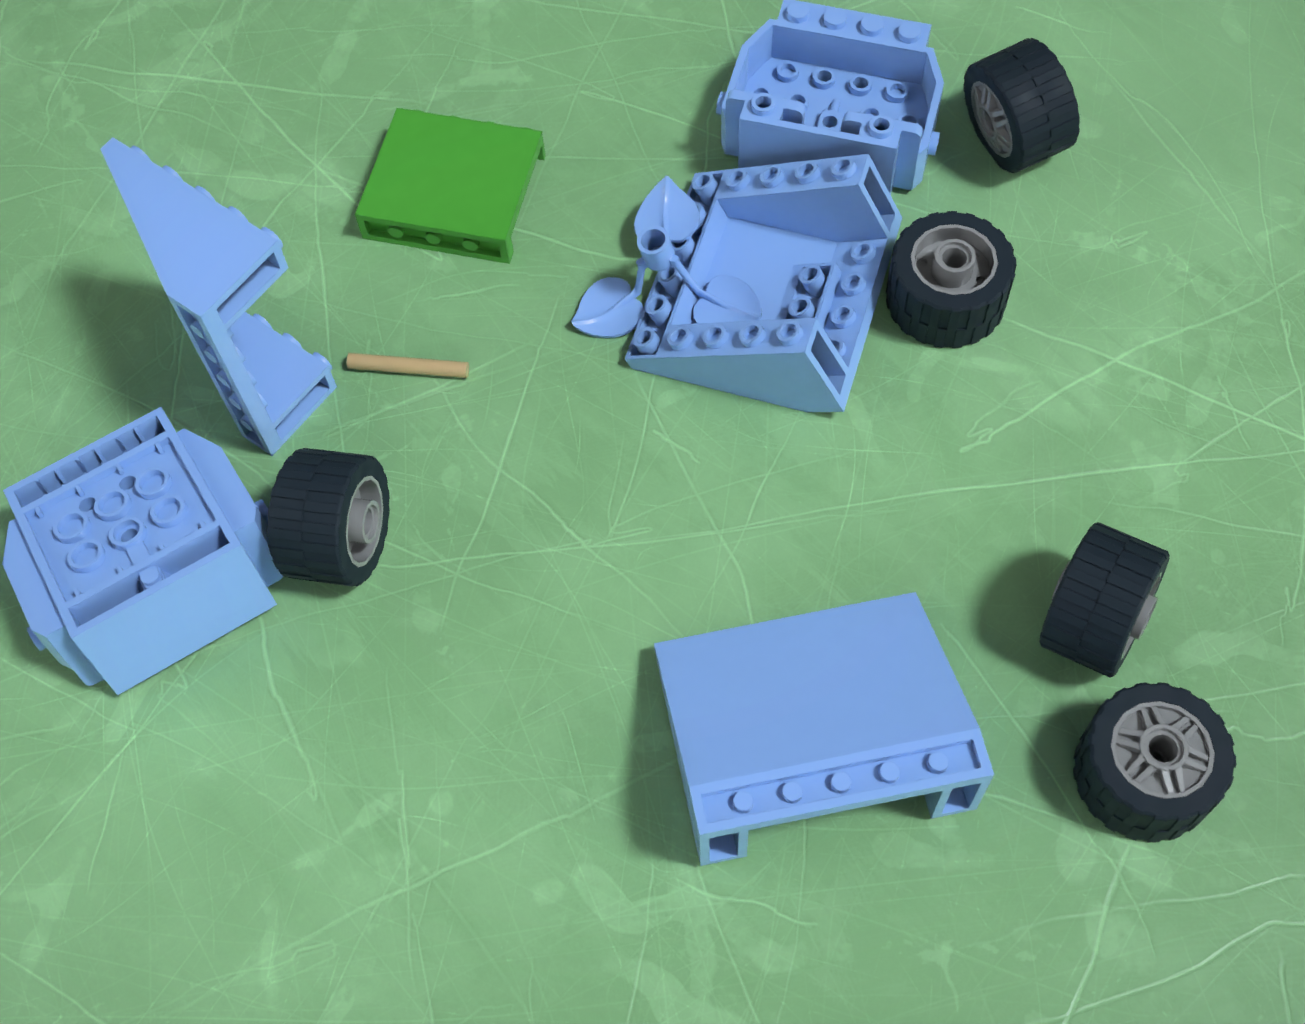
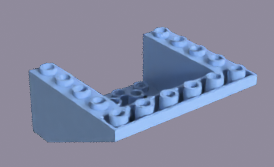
M112 137L100 148L166 295L241 435L273 456L337 388L331 373L332 366L325 357L317 352L313 354L308 353L302 349L300 343L290 334L283 333L281 335L273 330L268 321L259 314L255 313L251 316L246 312L289 268L281 250L283 248L282 241L270 229L266 227L259 229L249 223L247 218L235 207L229 206L225 208L217 203L212 195L203 187L197 185L193 188L185 183L171 167L164 165L161 168L153 163L146 153L137 146L133 145L129 148Z
M862 154L695 173L687 195L697 205L700 222L690 238L680 243H672L675 255L678 256L680 263L704 291H706L710 280L717 275L735 276L746 282L760 301L762 317L757 321L696 324L693 317V308L701 298L693 292L675 267L671 265L668 269L658 271L644 306V312L641 314L625 356V361L635 370L803 412H844L902 221V216L870 155Z
M916 592L654 643V651L700 866L747 857L749 830L924 795L931 819L976 810L994 776L980 727Z

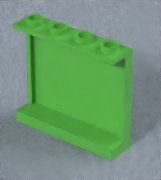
M396 108L355 213L362 238L510 264L514 252L511 235L537 159L544 160L546 156L542 131L532 130L527 127L520 128L501 125L490 121L483 122L457 116L427 113L420 110Z

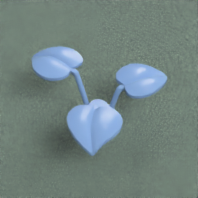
M665 176L647 195L635 217L634 229L637 235V246L642 257L636 261L638 270L634 289L631 290L629 283L618 277L600 279L583 295L571 323L577 330L597 338H617L630 333L637 327L641 314L644 312L642 303L636 297L642 292L645 269L664 271L671 265L675 267L693 292L701 298L693 308V317L696 324L757 321L762 317V309L757 295L743 280L730 275H717L710 280L706 291H704L680 263L678 256L675 255L672 243L683 242L693 235L698 228L700 214L693 199L683 192L670 177Z

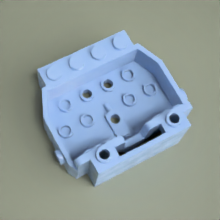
M783 0L778 19H769L741 46L727 91H721L719 94L716 114L721 115V144L725 154L738 157V168L869 154L890 195L893 187L913 190L922 182L928 155H936L940 132H936L935 127L944 80L934 49L928 47L932 24L797 0Z
M162 407L151 411L3 490L15 519L9 521L2 565L29 624L27 632L40 651L47 648L61 665L72 669L85 685H95L105 679L114 692L119 695L277 605L267 587L281 580L283 575L280 574L279 569H276L269 552L267 506L262 499L254 503L220 446L185 428L176 432Z

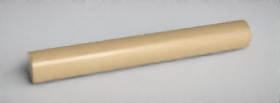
M348 353L347 355L348 369L468 378L469 375L468 362Z

